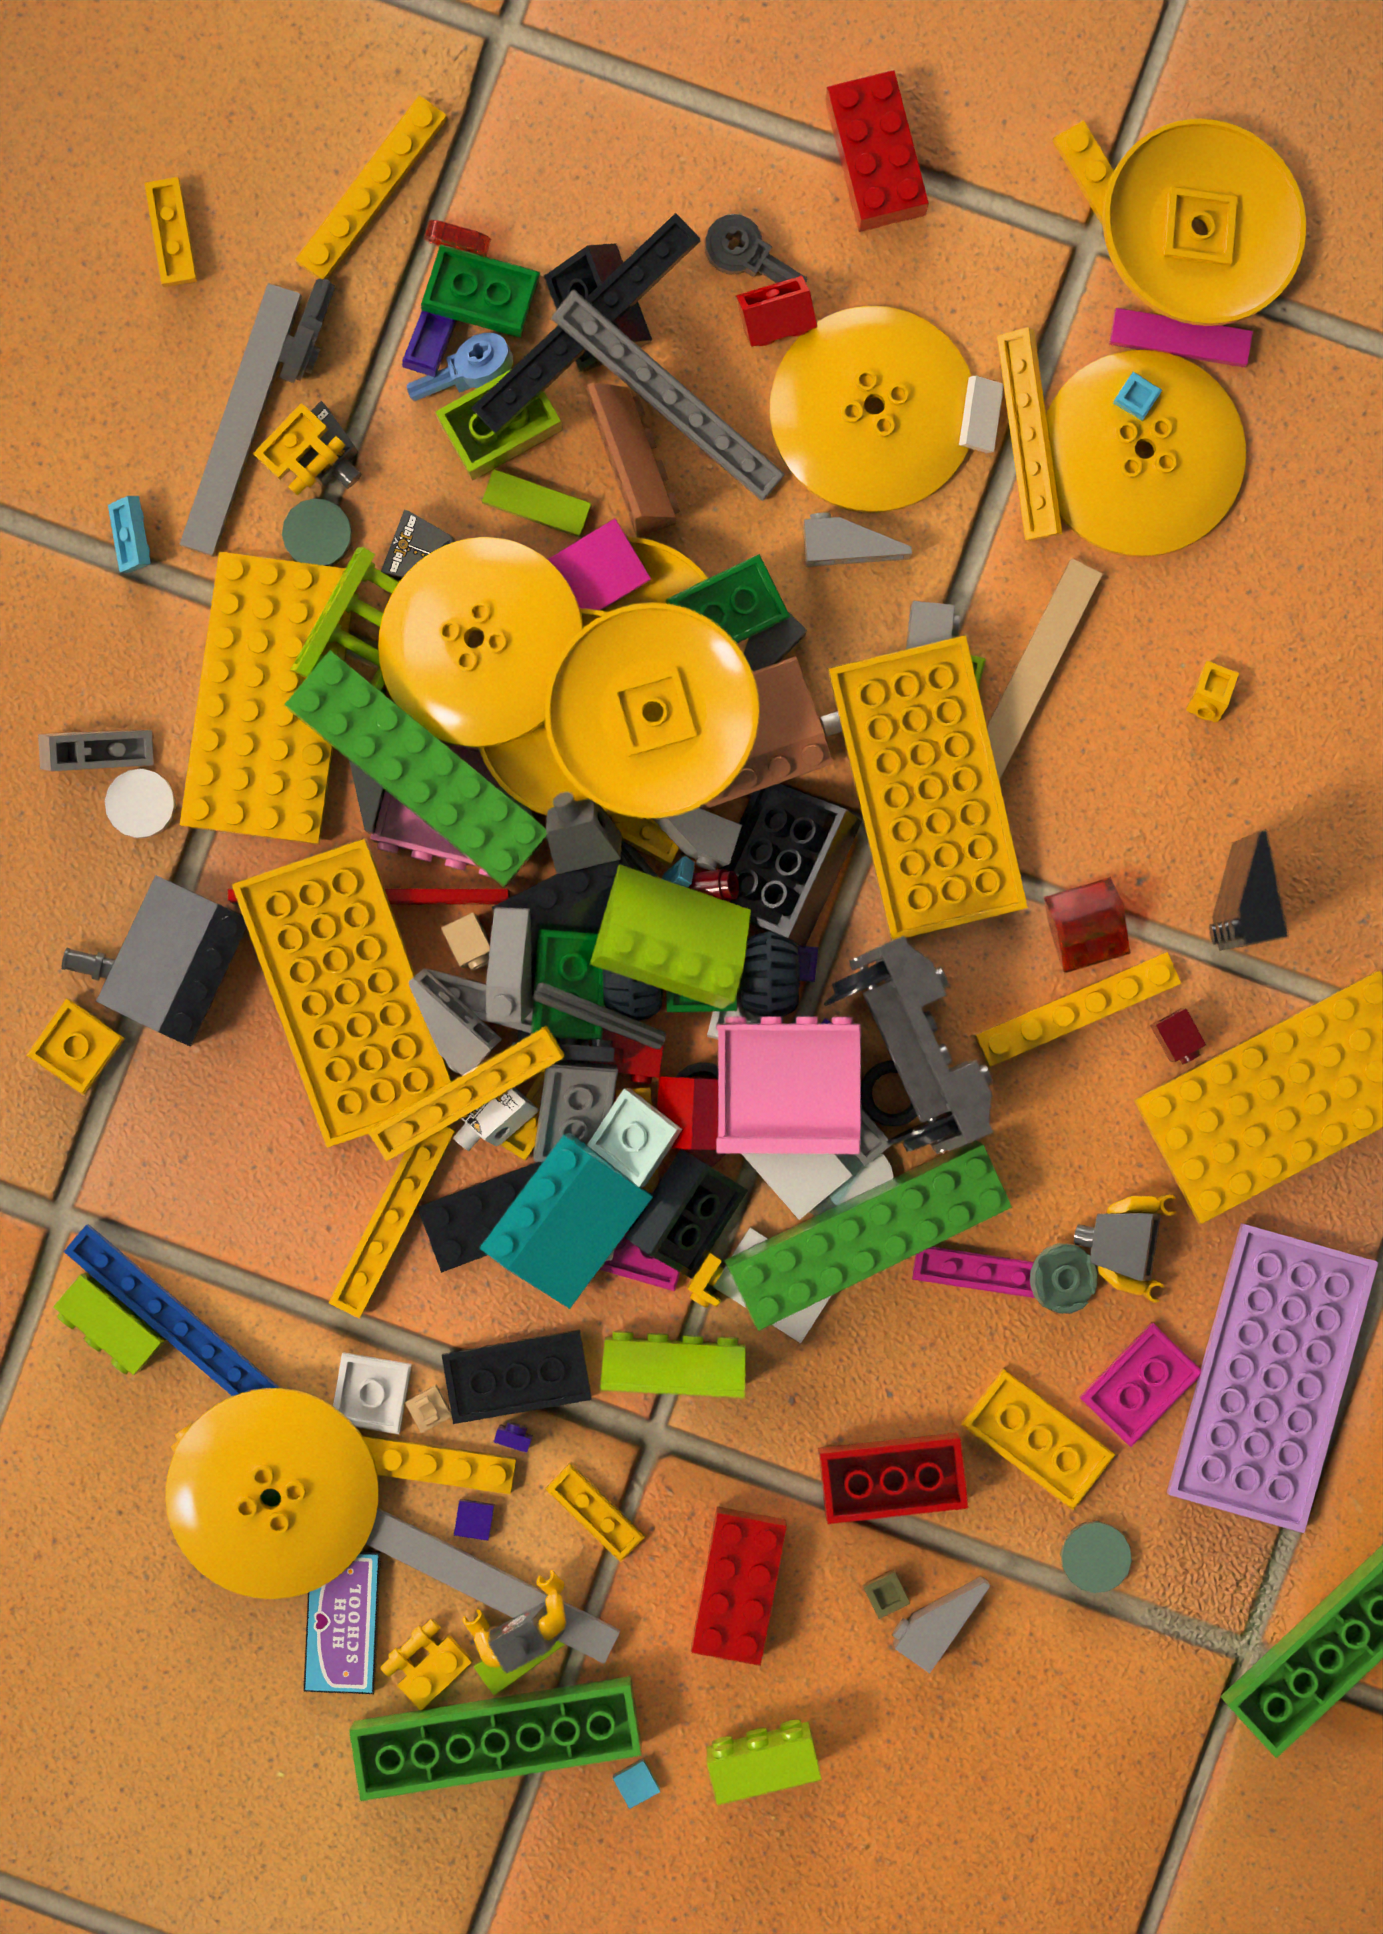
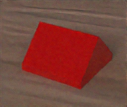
M659 1076L658 1111L682 1129L671 1148L717 1150L718 1079Z

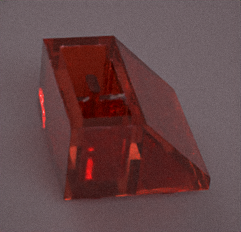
M1111 877L1044 897L1049 928L1064 973L1131 954L1124 904Z

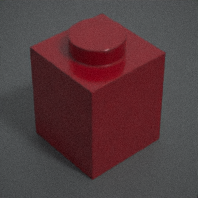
M1186 1008L1179 1009L1150 1025L1170 1062L1180 1060L1182 1065L1199 1057L1201 1054L1198 1049L1206 1046Z

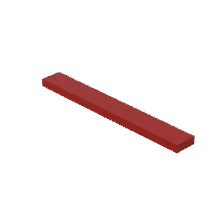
M228 889V901L234 905H239L234 890ZM385 889L390 905H497L510 898L509 889Z

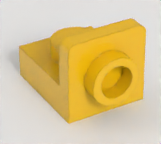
M1206 661L1186 711L1195 714L1203 720L1217 723L1229 705L1239 673Z
M711 1251L694 1278L687 1285V1289L692 1292L690 1298L705 1308H708L710 1304L718 1307L721 1302L720 1298L705 1289L707 1284L713 1287L724 1270L719 1266L722 1259Z

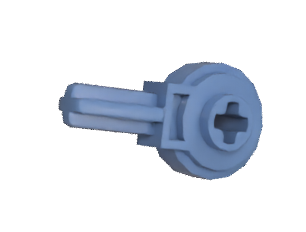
M485 332L474 335L458 348L456 354L446 357L448 367L439 370L436 377L427 375L408 383L407 391L411 399L417 401L453 385L456 386L459 393L470 388H478L509 371L513 364V354L504 338L496 333Z

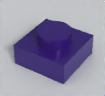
M507 1422L506 1426L499 1425L493 1443L527 1453L533 1435L526 1433L527 1427Z

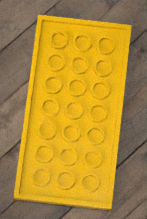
M219 552L180 818L181 827L320 845L333 746L291 713L284 704L307 678L290 669L346 568ZM344 611L338 622L342 625L341 629L347 633H350L353 611L349 613ZM335 641L332 644L327 642L321 654L326 656L331 650L345 662L347 648Z
M966 635L828 668L891 940L893 941L904 935L905 938L1028 908Z
M366 838L232 884L327 1148L369 1134L368 1132L375 1126L452 1081L446 1061L436 1048L408 984L415 974Z
M1375 971L1133 1100L1198 1224L1209 1221L1383 1128V975L1380 971Z

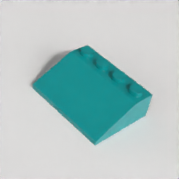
M567 1133L561 1137L480 1249L508 1271L570 1309L654 1196L644 1188L635 1185L573 1134Z

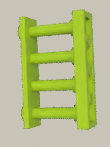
M357 547L290 670L303 677H308L325 657L321 653L327 642L332 644L335 641L379 666L370 683L385 695L386 690L382 688L385 682L380 668L379 651L342 630V625L338 623L344 611L347 613L353 611L375 625L381 626L384 613L358 599L359 595L355 591L361 580L364 582L369 580L392 594L399 582L375 568V564L372 562L375 556L373 552L364 547Z

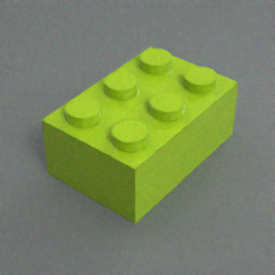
M509 371L435 412L472 481L563 430L561 420L544 391L497 436L473 412L471 407Z
M795 1719L782 1723L780 1729L767 1732L766 1728H757L746 1733L747 1737L733 1740L732 1736H725L713 1740L712 1745L707 1746V1766L717 1805L822 1780L809 1722L801 1723V1720Z

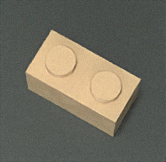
M472 912L441 928L459 966L463 968L469 967L470 970L475 971L488 965L491 941L478 915Z

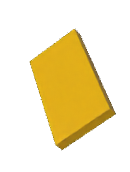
M1003 1368L961 1423L967 1430L1072 1510L1080 1503L1115 1456L1107 1447Z

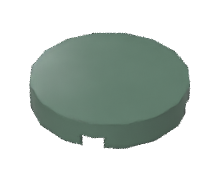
M313 498L302 501L290 510L284 520L282 530L284 545L297 562L333 566L344 558L351 546L352 530L350 521L342 509L329 500Z
M1057 1243L1045 1248L1036 1257L1031 1268L1030 1286L1034 1297L1042 1307L1056 1313L1071 1314L1083 1309L1089 1303L1087 1301L1090 1299L1091 1294L1094 1295L1097 1289L1098 1271L1096 1265L1090 1263V1255L1073 1244Z
M1099 1521L1085 1522L1072 1529L1067 1535L1060 1552L1062 1568L1068 1579L1081 1590L1092 1593L1108 1592L1119 1586L1128 1575L1132 1562L1130 1546L1123 1534L1113 1526Z

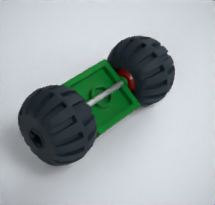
M774 932L755 934L747 939L744 967L741 975L742 1006L746 1012L759 1018L784 1017L796 1010L799 1003L800 968L797 944L794 940ZM603 969L605 1008L637 1021L648 1019L660 1011L663 989ZM666 990L667 1012L737 1011V993L735 1001L721 1009Z

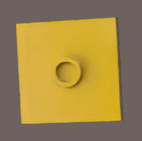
M66 998L26 1056L80 1094L86 1095L126 1038L77 1003Z

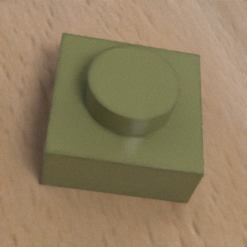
M894 1570L863 1584V1588L879 1619L910 1604Z

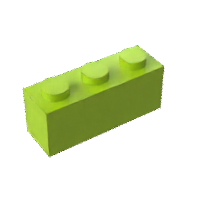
M88 1272L81 1274L53 1306L59 1312L57 1317L63 1324L71 1329L77 1327L86 1335L84 1338L85 1342L98 1352L103 1349L113 1358L111 1360L112 1365L124 1374L130 1372L132 1375L140 1372L166 1341L164 1337Z

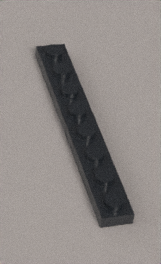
M675 213L585 300L612 324H615L700 243V237ZM557 325L471 407L473 412L497 436L569 368L586 349Z

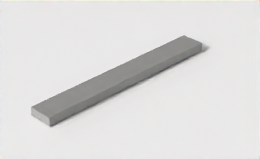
M267 284L180 541L182 547L215 557L280 361H278L287 335L290 334L302 299L300 293Z
M573 290L550 319L759 500L764 501L785 475L576 291Z
M377 1508L374 1525L366 1542L367 1545L512 1618L545 1602L548 1595L544 1591ZM563 1601L566 1626L565 1632L558 1641L605 1664L621 1630Z

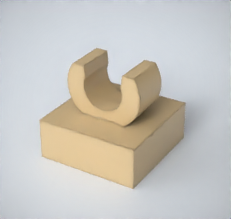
M437 1385L405 1402L421 1433L452 1417L451 1410Z

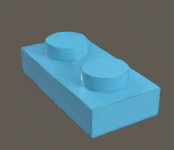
M126 496L108 504L119 573H131L150 565V549L146 540L143 522L144 514L141 510L139 496Z

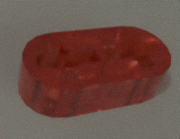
M438 220L428 221L424 240L440 247V244L485 257L491 242V238L483 233Z

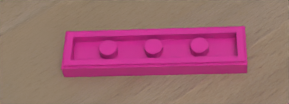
M1116 308L1109 345L1138 350H1155L1179 357L1245 368L1248 363L1253 331L1221 325H1192L1162 315Z
M930 1247L915 1255L912 1280L1035 1298L1030 1286V1273L1034 1262L938 1247Z

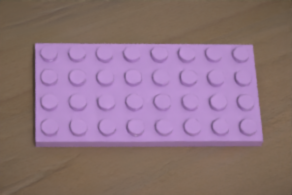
M1240 1224L1202 1362L1201 1373L1197 1380L1167 1489L1168 1495L1305 1533L1378 1266L1377 1261L1246 1224Z

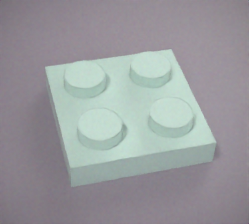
M624 1088L587 1146L635 1185L645 1187L682 1129L631 1088Z

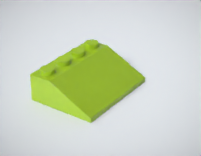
M619 865L590 964L723 1009L735 1001L744 967L751 910Z
M613 1331L612 1337H605L600 1390L745 1398V1344H738V1338L717 1337V1343L703 1342V1336L683 1335L682 1341L668 1340V1334L648 1333L647 1339L633 1338L634 1333L627 1331Z

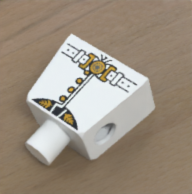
M513 1087L462 1117L461 1119L465 1124L453 1139L467 1151H470L480 1138L495 1146L501 1145L531 1119L539 1109L516 1087Z

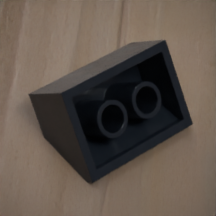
M616 243L587 245L544 275L556 310L573 290L586 299L623 263ZM637 302L614 325L641 348L652 341V337L640 305ZM587 350L576 360L579 372L603 365Z
M680 1149L652 1194L654 1197L634 1222L625 1238L650 1256L693 1279L748 1190L684 1149Z

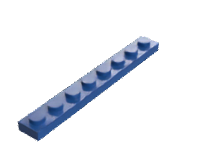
M85 1225L63 1251L231 1396L256 1389L280 1388L91 1225Z

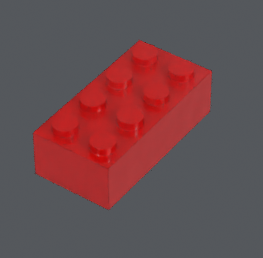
M895 70L827 86L825 102L858 231L862 232L925 216L929 202Z
M957 1432L818 1448L827 1524L969 1509L961 1438Z
M717 1506L691 1642V1653L761 1666L787 1527L785 1519Z

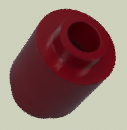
M726 869L693 873L691 885L687 887L730 902L731 899H736L739 895L737 875L735 872L727 871Z

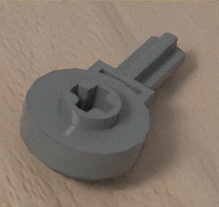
M727 214L718 218L709 227L704 241L705 254L709 262L718 271L726 274L746 272L752 277H755L756 273L760 272L776 283L803 276L805 282H807V278L769 254L772 246L762 241V235L758 226L749 218L740 214ZM735 237L739 240V243L734 250L728 248L729 241H732Z
M317 279L315 281L295 336L287 335L278 361L284 363L279 376L281 379L294 383L296 379L301 381L304 372L311 374L321 349L314 345L335 290V286L329 280Z

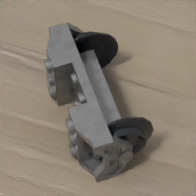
M905 935L850 960L852 971L860 968V971L833 983L832 987L835 994L824 1002V1005L832 1004L868 987L869 991L863 993V996L920 1122H923L886 1141L887 1145L902 1143L906 1151L909 1152L931 1144L933 1151L939 1154L946 1150L950 1151L993 1133L989 1124L992 1093L988 1087L993 1084V1080L985 1064L978 1065L977 1061H965L952 1068H948L947 1065L953 1063L944 1043L941 1045L937 1044L933 1032L937 1031L938 1028L930 1011L924 1013L921 1008L947 995L944 988L948 987L949 983L942 968H935L929 959L909 946ZM874 961L877 962V964H875V965H873V966H870V967H868V965H867V964H870V963H872V962H874ZM885 980V984L877 987L876 983Z

